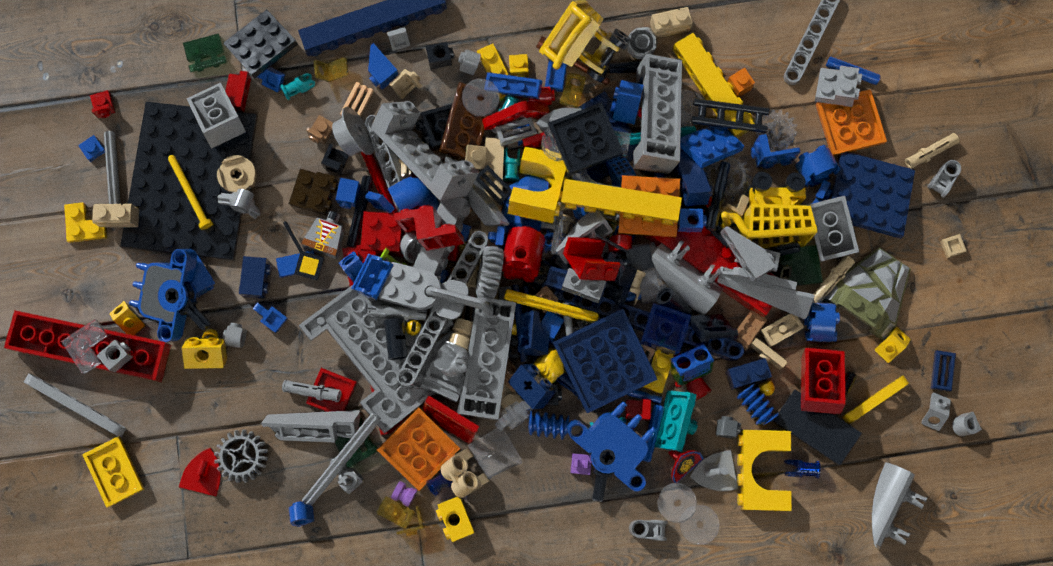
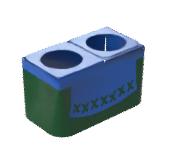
M703 344L671 358V374L679 385H685L711 373L714 359ZM704 350V355L707 359L704 361L695 359V357L702 355ZM688 360L691 362L690 366L686 369L677 366Z

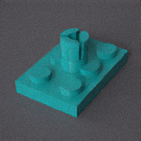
M667 391L655 448L682 452L686 435H693L698 428V425H696L698 422L691 419L693 408L695 407L696 394Z

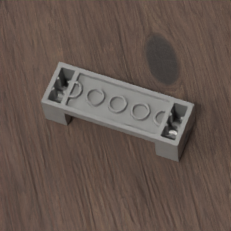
M646 54L636 71V83L644 86L642 94L641 141L633 153V168L670 174L680 162L682 60Z
M412 102L383 103L371 129L440 201L467 196L479 174L474 165L468 160L443 163L440 157L431 151L429 146L412 131L421 113Z
M477 296L476 298L487 301L493 309V315L485 317L482 314V309L473 307V324L467 360L468 369L464 375L457 413L465 416L498 420L516 302Z

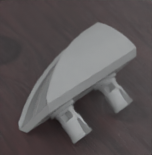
M680 241L673 251L661 243L652 255V262L659 275L699 315H705L718 300L723 290L721 286L714 282L717 276L720 275L721 270L718 269L712 274L711 272L715 265H711L703 274L682 259L686 252L690 250L688 245L680 250L684 243L683 241Z
M885 462L880 474L872 507V534L874 545L878 549H881L885 538L888 537L903 545L906 544L907 541L899 535L909 538L910 533L895 527L893 524L903 502L907 501L923 509L924 505L917 500L927 501V497L911 491L910 487L914 481L915 474Z

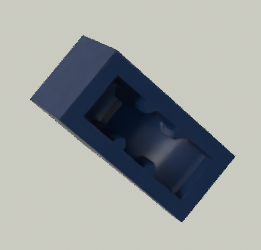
M533 310L520 314L518 352L532 357L548 354L549 335L544 332L541 326L539 312Z

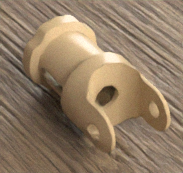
M637 270L629 292L636 294L634 305L637 303L641 292L640 285L642 279L646 276V273Z

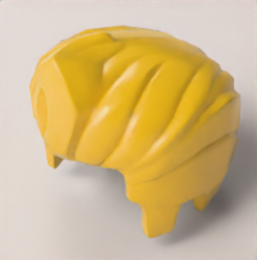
M552 347L548 348V354L539 356L533 364L540 370L539 373L552 384L564 373V365L556 349Z

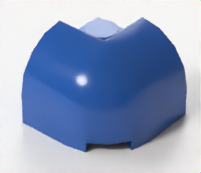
M408 177L388 188L400 211L403 209H419L423 205L433 206L437 211L440 205L438 198L419 178Z

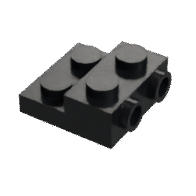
M452 104L421 112L415 123L417 131L422 132V141L429 146L431 151L440 149Z
M610 251V253L605 252L603 256L605 262H620L621 265L615 281H606L604 294L617 304L624 305L637 269L631 265L630 261L622 259L621 254Z

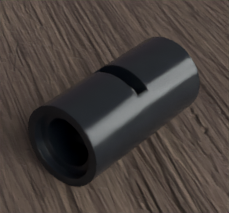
M666 287L658 292L656 296L657 303L676 321L685 323L688 321L689 316L693 315L692 308L671 288Z
M403 318L384 320L388 360L406 359L408 353Z

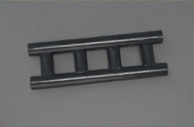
M694 98L693 106H699L698 117L692 116L691 124L767 133L768 126L762 125L763 115H769L770 108ZM706 109H718L717 119L706 118ZM725 110L737 111L736 122L724 120ZM744 112L755 114L754 124L743 123Z

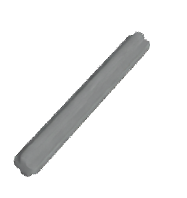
M113 131L104 132L109 204H121L116 137Z

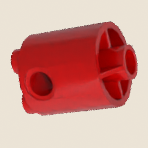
M530 226L514 227L508 231L502 267L505 278H518L526 282H533L535 277L538 276L546 240L541 232Z

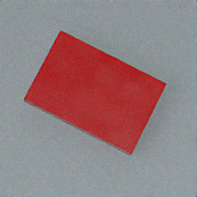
M428 396L422 411L435 424L471 445L476 437L479 426L431 396Z

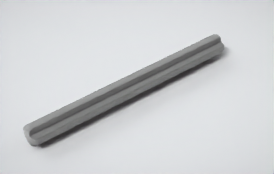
M376 413L370 414L302 499L304 504L312 506L381 421V418Z

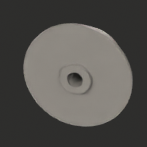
M343 108L342 118L332 124L336 141L349 156H353L360 151L366 155H371L374 152V148L364 121L352 108Z

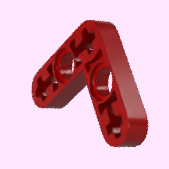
M522 101L482 119L484 130H492L497 126L504 125L520 117L541 119L550 110L547 104Z

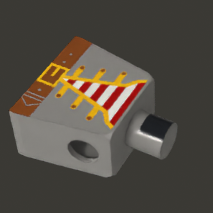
M330 211L326 220L316 218L301 243L303 247L338 260L344 236V228L337 224L340 214Z

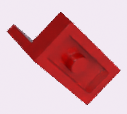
M240 71V75L229 74L225 92L236 112H245L251 83V76L247 71Z

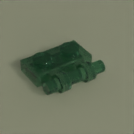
M219 33L183 43L187 61H195V64L188 65L190 72H202L206 68L213 66L217 68L220 67V64L227 63L225 56L218 57V54L225 53ZM211 57L210 60L202 62L203 58Z

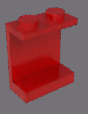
M568 237L563 255L579 279L615 281L621 265L620 262H605L601 254L605 246L604 241L596 238Z

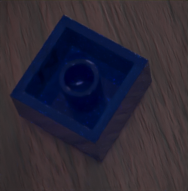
M653 303L640 344L677 356L680 353L691 315Z

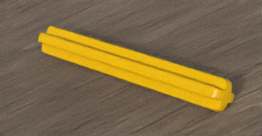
M510 289L505 291L504 299L507 301L591 323L598 321L599 314L593 311Z

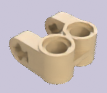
M469 448L454 455L441 466L442 476L449 481H453L451 484L452 491L460 498L466 497L490 481L485 473L477 477L474 473L467 471V461L474 457Z

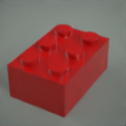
M805 348L801 358V411L841 415L845 406V351Z

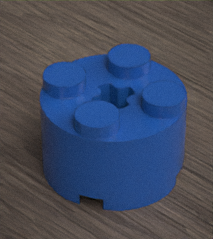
M826 145L819 146L816 151L810 154L809 152L803 153L798 157L800 161L795 165L798 173L804 176L806 187L808 185L810 187L819 185L823 180H829L831 173L836 175L840 171L838 163Z
M812 302L806 319H804V325H807L808 331H805L807 341H837V330L835 328L836 324H839L840 314L836 312L835 304Z

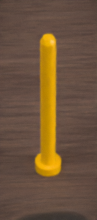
M170 155L168 160L200 221V229L210 228L213 225L211 219H207L176 157Z

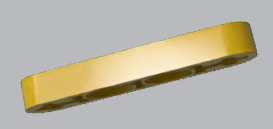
M902 375L844 414L842 418L846 423L851 424L909 384L908 380Z

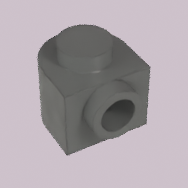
M722 416L721 419L717 420L716 436L735 439L736 435L740 434L741 423L733 421V417Z

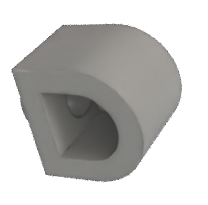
M467 49L465 52H461L458 60L461 63L459 71L474 75L481 54Z
M230 323V326H227V330H224L222 339H225V345L242 348L245 343L247 330L243 329L241 324Z
M974 412L961 414L953 420V430L958 436L972 435L982 430Z

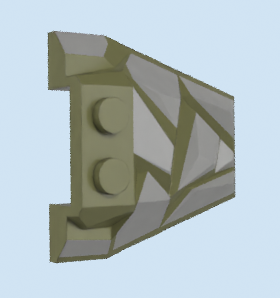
M879 247L850 268L845 274L846 277L836 284L824 301L835 304L836 309L842 307L871 327L869 332L884 341L890 336L897 325L911 269Z

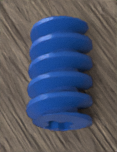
M754 383L741 392L737 399L744 398L745 400L741 405H749L746 412L753 411L751 419L758 418L755 424H763L764 426L779 414H772L773 406L767 408L770 401H762L765 394L758 395L760 387L753 388Z
M530 410L528 430L531 436L536 430L538 437L544 432L546 438L552 433L553 439H556L558 434H560L561 440L564 439L567 435L569 415L564 421L561 414L558 420L554 413L549 419L546 412L543 417H540L539 411L533 416Z

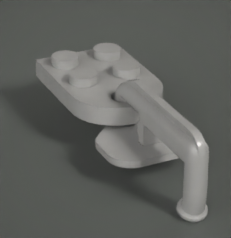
M392 262L393 267L379 296L383 301L417 310H426L434 307L438 316L450 320L460 317L464 305L482 309V314L485 317L493 315V309L487 301L468 296L469 289L465 283L448 280L441 284L436 275L430 271Z

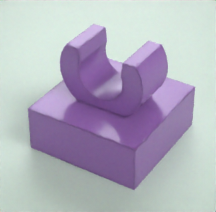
M572 453L571 473L590 475L591 461L589 455Z

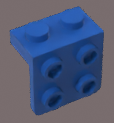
M767 134L759 135L750 150L752 159H755L756 167H763V169L772 168L775 164H781V166L790 165L801 152L800 148L770 152Z

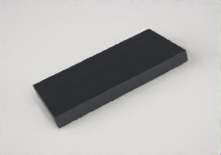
M796 389L778 412L779 415L773 420L775 424L786 431H791L793 436L838 466L843 463L862 435L860 431L834 414L801 411V393Z

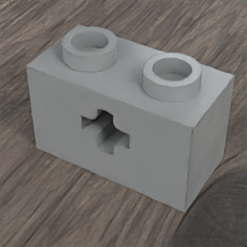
M569 268L562 285V290L599 303L606 281L579 279L575 271Z

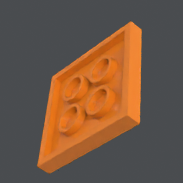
M871 89L859 92L858 100H854L853 107L821 102L815 104L828 148L833 156L887 142Z
M622 175L621 188L679 197L680 179ZM619 214L618 234L677 237V223L665 225L661 224V220L654 219V222L642 221V217L635 216L634 219L623 218V214Z
M418 407L376 450L420 491L441 469V466L453 457L460 448Z

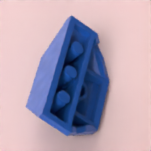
M527 175L510 185V188L516 187L537 192L545 191L548 189L549 182L540 177ZM509 197L504 214L509 225L505 227L510 230L514 227L530 226L540 232L542 221L508 214Z

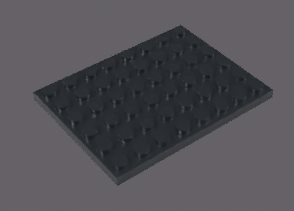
M146 102L128 204H133L139 208L138 227H123L120 247L171 254L176 249H192L199 257L235 261L242 213L233 210L230 205L218 203V195L232 193H228L219 184L217 171L223 164L224 159L233 155L243 156V158L251 161L257 114L236 112L246 132L211 148L190 106ZM170 155L176 157L207 219H211L213 225L210 228L200 229V221L168 160ZM236 170L235 174L232 175V178L235 177L236 179L240 178L242 173H239L238 170Z

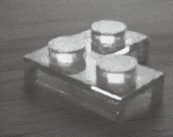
M94 319L61 341L82 374H86L101 364L91 347L106 338L107 334L98 320Z

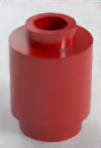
M550 86L541 87L539 100L528 98V101L552 105V101H555L554 90H550Z

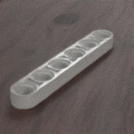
M828 0L820 1L784 73V81L788 85H796L800 81L840 0L835 2ZM824 9L828 11L829 16L821 17L819 11ZM818 25L821 28V32L814 33L811 30V26ZM804 41H811L813 48H806L803 44ZM802 56L805 58L806 62L804 64H798L796 62V57ZM795 72L798 78L791 80L788 77V73Z
M369 115L365 121L366 129L389 188L405 178L401 176V166L397 155L384 141L380 145L379 136L371 129L376 115ZM386 153L389 154V161H388V162H386V160H385V154H386ZM393 169L395 170V173H396V176H395L394 179H392V177H391V172H392ZM392 198L393 203H394V205H395V208H396L397 212L399 213L400 210H399L398 206L396 205L394 199Z
M28 373L23 381L119 437H122L127 429Z

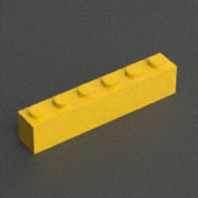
M692 33L674 44L673 52L677 58L682 60L683 67L705 100L744 105L743 101L734 94L732 85L724 79L722 70L713 63L712 55L703 48V42L699 37ZM711 108L717 116L718 109ZM725 110L724 120L736 122L737 111ZM744 112L743 123L754 124V118L751 113ZM727 128L736 138L749 132Z
M565 179L561 203L565 205V208L572 210L580 207L584 208L585 212L596 213V210L604 211V215L615 216V213L623 214V218L634 219L636 216L642 217V221L654 222L655 219L661 220V224L673 225V223L678 222L682 198Z

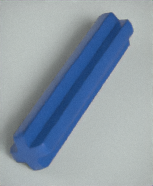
M829 57L826 63L828 68L840 70V66L859 68V74H862L861 80L877 85L880 81V74L837 58Z
M661 405L653 406L648 430L654 427L657 431L647 443L648 452L642 461L650 462L652 459L664 407Z

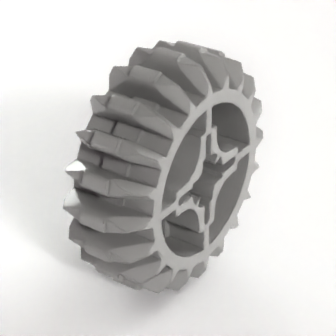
M486 246L484 248L476 282L477 296L491 299L496 296L504 259V252L498 247Z
M244 429L241 435L239 430L234 431V436L231 433H227L229 440L221 438L224 444L223 446L217 444L216 447L221 450L214 453V455L220 456V459L214 461L216 464L221 463L217 470H224L222 476H228L229 481H233L235 478L236 483H240L241 479L247 483L249 480L248 476L252 480L256 479L254 472L261 475L262 472L259 470V467L266 468V465L262 464V460H268V457L263 456L264 453L268 452V449H261L266 443L263 441L259 442L261 437L258 435L254 437V432L252 431L248 435L247 430ZM245 440L244 444H241L238 449L230 448L235 442ZM250 444L255 448L256 459L250 455ZM243 451V455L249 460L240 459L234 452L239 454ZM227 453L233 458L232 469L227 462ZM243 464H253L247 471L237 473Z

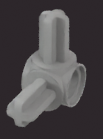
M238 189L237 192L232 194L222 193L217 197L219 204L230 205L233 210L239 213H248L252 218H257L261 215L260 209L253 200L254 194L248 190Z
M346 465L338 473V484L347 494L352 493L364 482L363 477L356 469H348Z

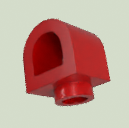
M617 233V235L609 236L610 241L627 250L632 249V237L628 236V234ZM608 244L609 251L626 255V253Z

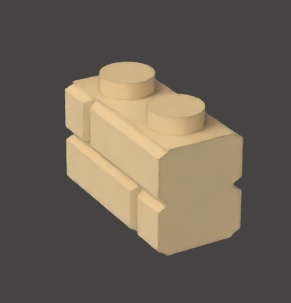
M685 7L680 8V10L676 9L653 14L650 25L656 38L689 32L692 27L689 8Z
M94 204L92 221L99 227H138L139 208L133 204Z

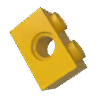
M192 337L186 339L182 346L184 369L224 368L227 361L225 339L217 337L199 339Z
M457 496L437 505L439 509L436 510L439 521L443 520L446 528L443 531L447 540L451 539L452 542H455L475 533L460 497ZM452 514H457L460 517V522L456 526L451 525L449 522V517Z

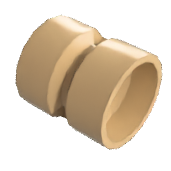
M456 319L452 329L454 333L450 334L448 341L460 345L468 353L473 322L465 319Z

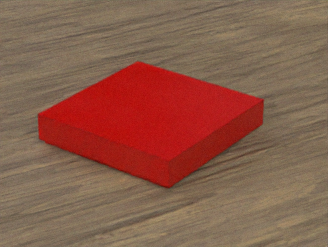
M321 368L314 385H325L327 388L341 390V399L339 402L326 399L317 400L315 397L308 396L306 404L325 412L346 411L357 382Z

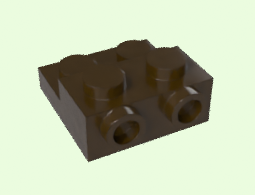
M300 169L289 205L326 215L327 210L330 211L332 207V194L336 193L338 188L337 179L335 176L321 172L315 173Z

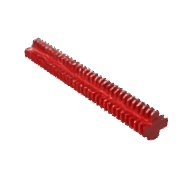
M361 152L379 193L395 208L392 197L387 189L388 187L384 185L386 183L379 171L378 164H376L377 162H375L376 160L372 156L373 154L366 155ZM395 208L391 213H398V212H397V210H396V208Z

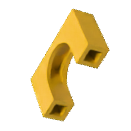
M525 147L519 173L543 178L552 187L538 192L513 187L509 200L508 214L553 223L555 216L559 217L561 205H558V202L562 200V188H564L565 179H568L565 177L567 169L560 154Z
M740 431V434L737 436V445L741 446V454L737 456V464L741 466V474L737 476V484L741 486V494L737 495L738 506H741V510L792 511L791 491L764 489L755 482L752 476L753 461L760 453L767 451H791V431Z

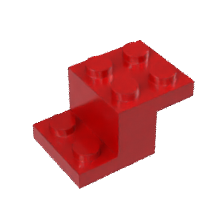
M423 205L419 209H403L399 213H394L395 221L405 233L416 231L417 240L426 251L464 244V236L458 228L452 224H443L441 216L433 206Z
M364 211L361 251L383 253L385 248H388V255L404 258L400 250V243L406 233L395 221L394 213Z

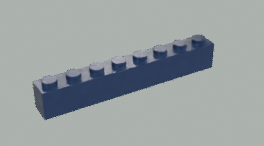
M385 0L298 30L307 56H318L323 51L335 50L343 44H353L358 39L370 38L379 32H388L393 27L406 26L411 21H420L429 15L441 14L447 9L445 0Z

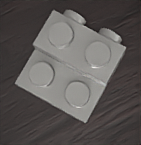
M840 66V70L820 68L815 102L853 107L854 100H858L860 89L856 88L857 85L861 84L862 74H859V68Z

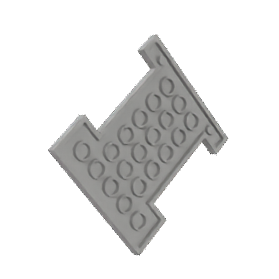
M350 286L302 322L299 327L310 341H313L326 330L375 390L363 399L360 404L369 416L371 413H376L381 418L377 426L385 434L424 403L428 396L435 394L420 386L432 360L436 359L438 350L448 341L450 334L454 332H449L436 343L414 386L403 388L398 382V373L406 359L388 360L384 320L391 318L367 317L368 304L392 307L405 306L383 301L379 296L377 300L365 297L351 289L352 286ZM414 322L412 323L411 331L415 332L416 323ZM405 330L408 354L420 332L415 336H411ZM423 339L420 342L422 348H428L431 345L428 339ZM414 356L410 362L412 365L417 366L421 363L422 359ZM404 374L401 380L404 383H409L413 377L410 374Z

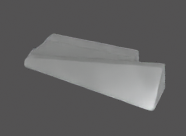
M449 157L445 158V163L457 162ZM474 181L468 195L464 196V198L484 225H509L507 219L484 189Z
M720 267L721 273L718 275V283L797 317L806 319L815 295L796 291L797 282L767 274L751 282L743 268L734 267V269Z
M360 410L267 415L261 424L263 427H269L276 432L275 437L279 440L335 443L338 439L337 436L352 438L358 431Z

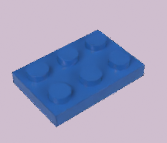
M708 126L680 138V147L700 168L743 151L744 145L727 128Z

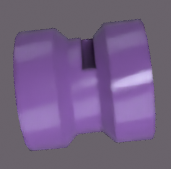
M400 481L391 499L395 501L401 500L403 505L409 508L418 490L413 487L406 488V484Z

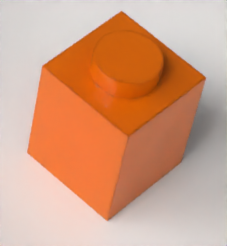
M746 68L731 75L727 81L732 85L737 98L751 91L755 84Z

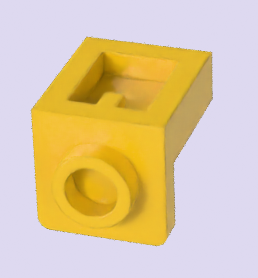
M527 54L509 55L510 75L529 78Z

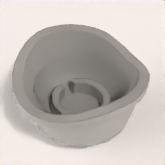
M412 231L403 236L400 250L404 258L414 264L422 245L417 240L416 232Z

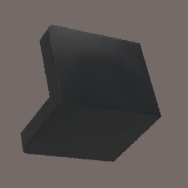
M330 143L321 164L324 169L341 175L349 155L336 149Z

